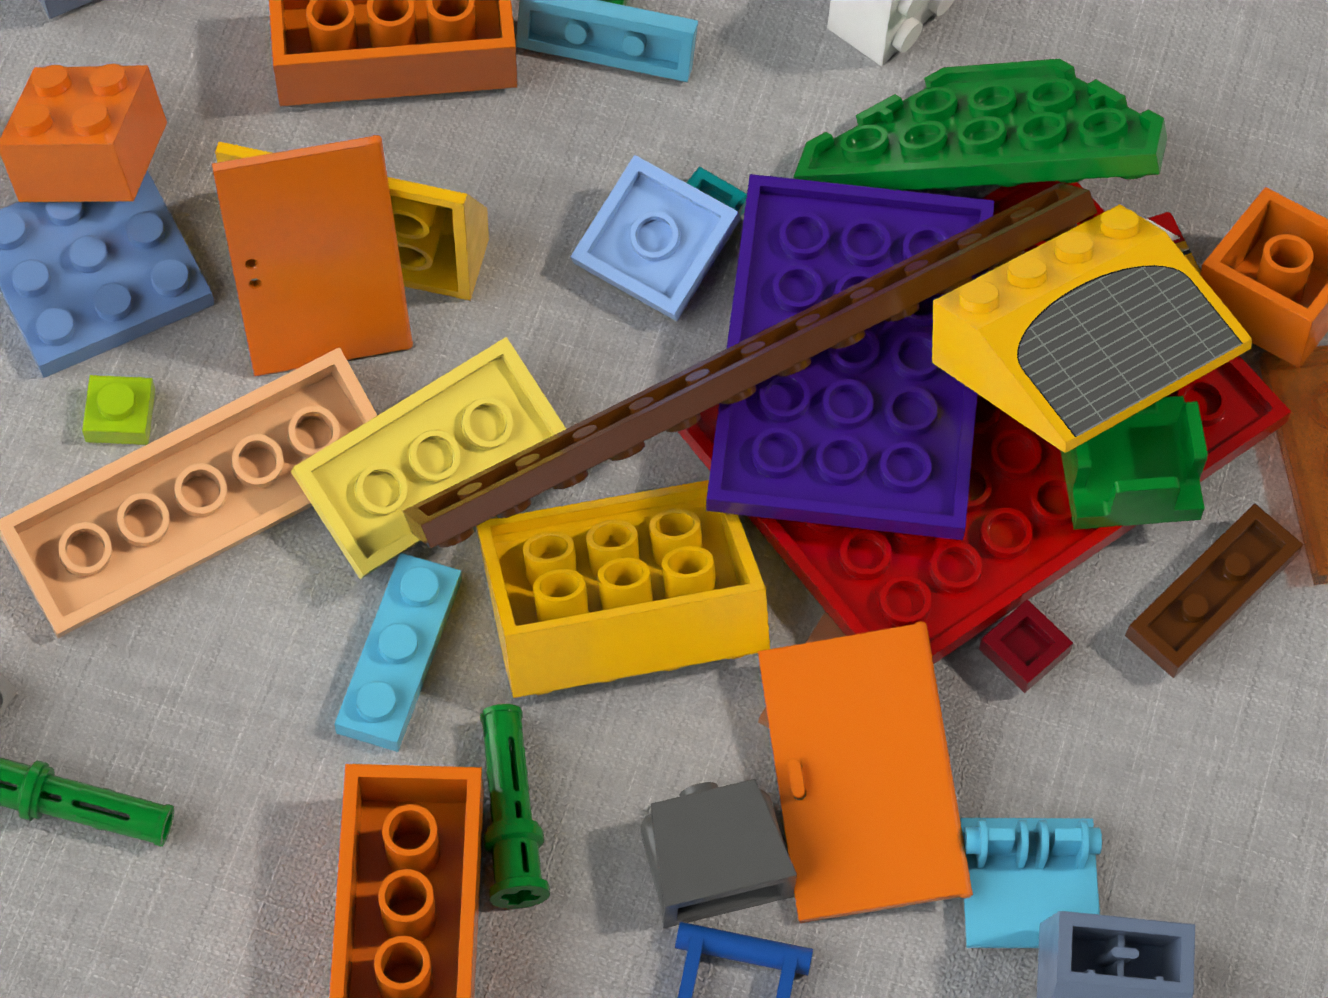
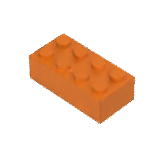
M269 0L273 68L280 106L517 88L516 43L511 0Z
M345 764L329 998H475L484 808L482 767Z

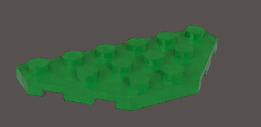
M1061 59L943 67L924 78L926 88L903 101L901 97L894 94L857 114L858 125L834 139L831 134L824 132L806 142L794 174V179L902 191L932 188L951 191L964 186L997 184L1003 187H1013L1022 183L1045 181L1075 183L1084 179L1110 177L1138 179L1146 175L1160 174L1167 143V133L1162 116L1149 109L1138 113L1127 106L1125 95L1097 79L1090 83L1082 81L1076 77L1074 66Z

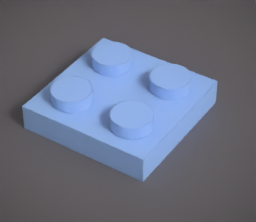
M634 155L570 257L575 265L671 319L678 321L741 218L738 211Z

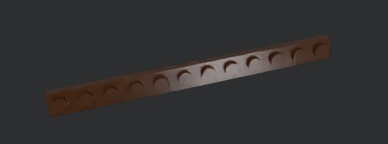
M1058 183L403 510L412 534L429 548L435 546L445 548L459 544L473 534V527L493 517L507 518L524 511L531 505L530 498L550 488L565 489L574 486L588 476V469L608 459L618 461L637 454L645 447V440L663 431L677 432L687 429L701 419V412L719 403L733 404L750 397L756 391L755 385L774 375L782 377L800 372L811 364L810 357L828 348L840 349L851 346L865 337L866 333L864 330L882 321H898L911 316L919 310V302L937 293L945 295L972 281L973 275L989 267L997 268L1024 254L1025 249L1042 240L1049 241L1077 226L1078 222L1096 214L1097 211L1090 190Z

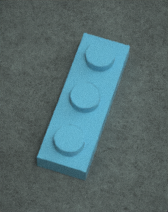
M519 0L516 47L688 82L693 67L698 20L600 0Z
M404 553L399 554L334 724L336 734L399 752L461 585V570Z

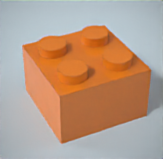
M107 64L103 66L64 67L61 65L34 67L0 137V155L19 202H115L135 200L167 124L148 65L121 66L119 64Z
M1265 187L1203 262L1200 275L1251 336L1253 344L1300 368L1328 332V219Z

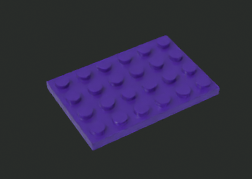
M750 174L727 348L992 217L994 200ZM989 268L973 275L972 279L974 280L988 273ZM937 293L919 302V310L907 318L892 322L882 321L864 330L866 333L865 337L851 346L840 349L828 348L810 357L811 364L800 372L782 377L774 375L755 385V393L742 401L733 404L719 403L706 511L963 540L966 527L977 393L932 363L933 300L943 295Z

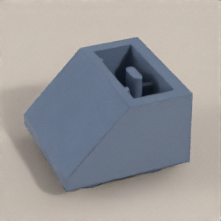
M1058 911L1040 923L1037 998H1193L1195 924Z

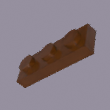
M1254 503L1129 625L1125 637L1172 678H1175L1299 555L1304 544Z

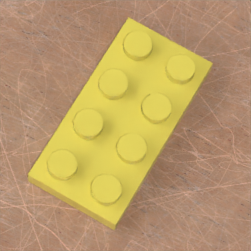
M505 337L292 468L291 473L361 579L421 541L412 534L403 510L566 428L508 338Z

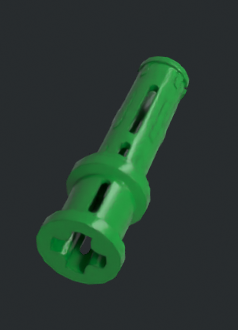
M497 704L485 708L483 713H480L492 824L487 828L483 837L486 851L492 853L495 882L489 889V901L492 905L499 908L519 909L532 907L546 901L550 896V886L546 880L542 879L539 848L545 841L544 831L537 821L532 820L528 768L526 765L522 728L523 712L521 707L517 705Z
M0 757V780L17 785V787L0 783V806L17 810L21 819L28 821L33 819L39 820L45 814L90 826L98 830H105L151 842L159 847L164 846L174 818L173 805H163L119 793L108 788H101L56 776L54 769L43 761L37 760L31 766ZM51 794H55L61 796L62 800L50 796ZM80 801L126 813L130 818L81 805Z

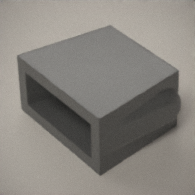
M756 779L718 787V784L714 782L699 783L681 791L679 797L651 803L650 814L642 820L640 831L661 907L663 929L679 925L680 922L689 923L793 897L797 873L784 846L771 799L765 791L759 789Z

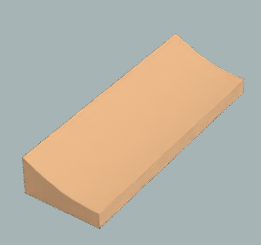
M339 347L1 518L0 537L25 578L57 638H60L312 507L311 502L292 475V468L378 415Z

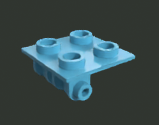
M960 818L973 892L970 898H964L966 948H1039L1040 923L1058 911L1100 915L1096 854H1101L1102 834L1100 827H1094L1093 818Z

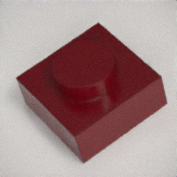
M1026 599L981 639L979 650L1017 687L1026 693L1070 654L1074 643Z

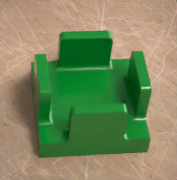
M1184 396L1164 397L1067 453L1061 451L1074 530L1201 520L1205 506L1200 477L1208 454L1197 401L1185 402Z

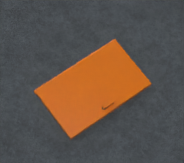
M372 135L370 137L212 163L254 376L297 369L339 347L347 360L408 350L413 347L381 136Z
M920 621L913 625L758 651L788 854L797 873L794 894L799 922L805 923L958 897L970 898L973 892L927 624ZM805 792H806V796H805L804 799H802V800H797V799H795V798L800 799V798L804 797Z

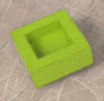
M90 375L82 428L85 441L90 443L149 444L155 398L153 378Z

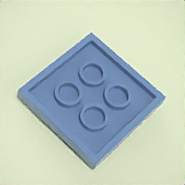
M148 170L134 201L17 202L0 209V291L43 378L215 305L212 292Z

